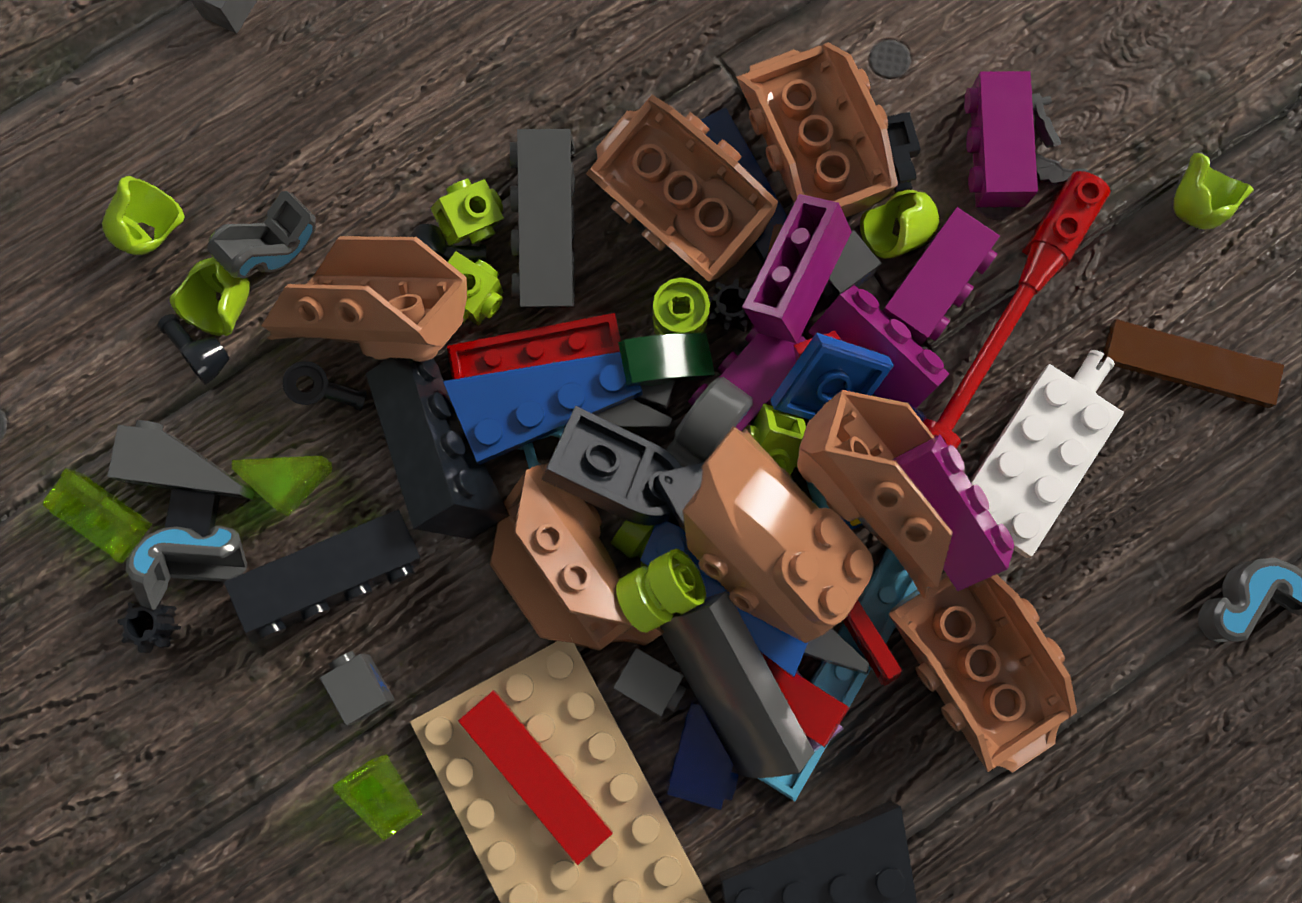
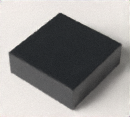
M172 488L165 528L183 527L194 530L202 537L210 535V530L215 527L220 495Z

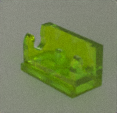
M65 468L61 474L62 477L45 497L42 505L54 516L63 520L109 554L115 561L123 563L152 526V523L85 474Z

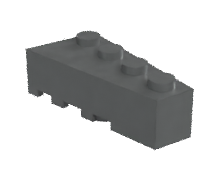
M517 129V142H510L511 168H518V186H511L510 190L511 211L519 213V229H512L511 231L512 255H519V273L512 274L513 299H520V307L575 308V251L572 248V240H574L575 215L574 205L571 204V197H574L575 174L573 162H571V157H575V142L570 129Z

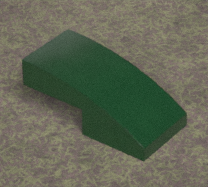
M706 333L654 335L625 339L618 342L627 386L662 385L671 380H705L715 375Z

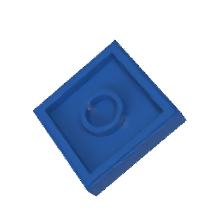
M816 332L770 400L774 410L811 420L830 399L842 390L872 396L894 365L887 355Z

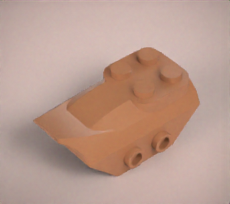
M828 42L804 52L794 49L751 65L748 73L736 77L751 108L749 110V118L756 135L763 134L768 145L766 147V155L770 167L774 172L780 171L794 203L799 194L839 202L846 218L870 208L898 186L887 131V115L881 105H875L870 94L868 76L864 69L857 68L851 54Z
M651 95L639 110H627L596 147L597 161L588 170L586 175L615 199L610 207L626 222L630 224L636 218L647 227L641 235L659 251H662L667 245L710 282L732 268L760 237L774 215L778 201L738 163L742 156L729 143L722 139L716 144L706 136L710 129L697 116L689 112L684 117L673 107Z
M340 236L335 241L315 275L306 284H288L283 289L261 327L270 331L271 334L267 337L270 340L281 338H323L358 343L364 355L378 360L410 358L418 362L427 361L438 354V351L447 343L464 321L463 316L467 301V277L417 237Z
M842 390L830 399L807 423L799 448V458L797 459L799 472L806 481L813 483L825 497L829 509H832L847 521L858 519L870 533L889 548L913 580L922 598L926 599L928 587L938 589L952 531L897 462L892 461V459L934 438V436L908 403Z
M733 426L703 464L701 487L683 509L687 547L699 560L700 568L708 576L718 580L730 593L729 598L735 606L807 643L822 636L846 618L872 577L874 565L872 555L837 513L832 509L819 508L792 480L790 474L771 458L746 428L742 432Z
M540 464L526 470L503 502L510 516L497 523L490 566L539 637L553 641L570 642L576 646L600 651L612 642H630L646 646L663 634L664 631L660 627L647 633L641 632L631 625L625 617L616 595V584L620 576L609 553L599 539L602 522L597 510L583 499L541 480L548 464Z
M944 572L941 574L938 589L928 587L926 599L922 598L920 592L916 590L890 610L888 615L920 664L916 667L918 676L930 691L936 689L945 704L941 708L945 719L956 732L960 730L963 732L987 772L997 766L1006 768L1012 773L1055 745L1056 734L1060 724L1077 713L1071 677L1062 664L1065 661L1062 650L1051 638H1046L1037 624L1040 621L1039 615L1032 604L1025 598L1021 599L997 574L957 591Z

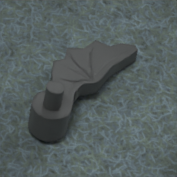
M1040 93L1032 94L1035 126L1040 142H1044L1046 148L1061 145V140L1054 130L1051 119L1046 116L1044 105L1052 103L1051 96L1041 97Z
M1036 153L1039 182H1048L1051 186L1065 183L1072 173L1076 171L1089 172L1084 168H1063L1059 161L1045 158Z

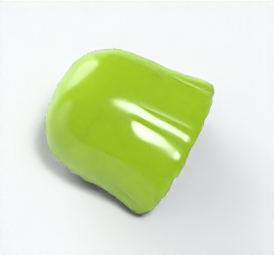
M1194 153L1176 190L1173 209L1178 218L1197 229H1213L1230 219L1254 189L1247 183L1227 177L1213 170L1210 167V158L1201 153Z
M126 176L119 180L116 193L105 212L102 228L107 240L119 250L132 255H145L156 250L168 235L183 222L185 215L179 204L171 196L165 194L164 191L141 179ZM142 222L155 228L154 240L150 238L138 223Z
M915 190L897 192L884 205L864 212L860 220L862 240L874 255L884 259L895 258L927 245L936 235L939 227V215L935 203L925 192H917ZM896 218L900 224L899 237L892 233Z
M213 257L199 261L192 267L186 279L170 296V304L174 311L188 324L206 333L227 337L232 334L236 321L247 302L250 291L248 277L234 278ZM216 292L222 294L219 301L216 299Z

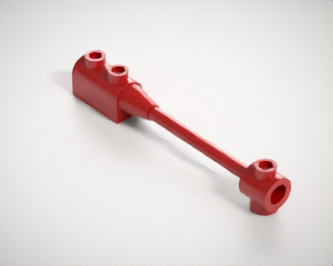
M1076 171L1062 185L1022 251L1028 257L1018 282V289L937 422L930 419L922 420L934 437L941 435L947 446L952 445L957 449L960 445L961 439L952 431L1033 296L1038 294L1056 273H1059L1068 265L1108 199L1111 190L1108 184L1098 176L1089 172Z

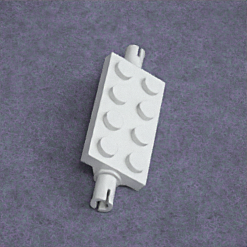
M1089 351L1087 358L1073 379L1051 364L1047 365L970 481L972 485L977 484L984 491L989 502L988 511L997 525L1001 523L1008 529L1014 542L1013 550L1025 558H1030L1034 555L1124 414L1122 410L1096 393L1108 372L1115 365L1110 357H1107L1104 362H1100L1104 355L1100 351Z

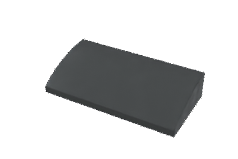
M727 590L705 598L703 604L684 614L675 612L671 621L659 626L664 631L661 635L738 775L750 778H772L800 773L815 752L736 606L730 600Z

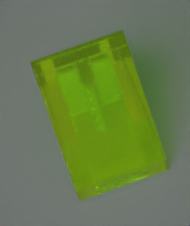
M323 456L232 460V469L276 511L290 516L332 472V462Z
M387 754L371 759L333 785L334 791L383 841L422 815L418 804Z

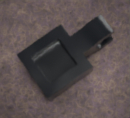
M910 112L887 116V131L898 186L894 188L895 193L903 190H912L911 181L916 180L917 177L911 158L918 157L921 150Z

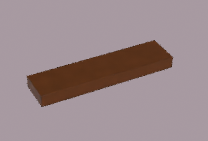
M1115 319L1110 324L1102 362H1104L1107 357H1110L1116 367L1266 408H1271L1277 403L1284 364Z

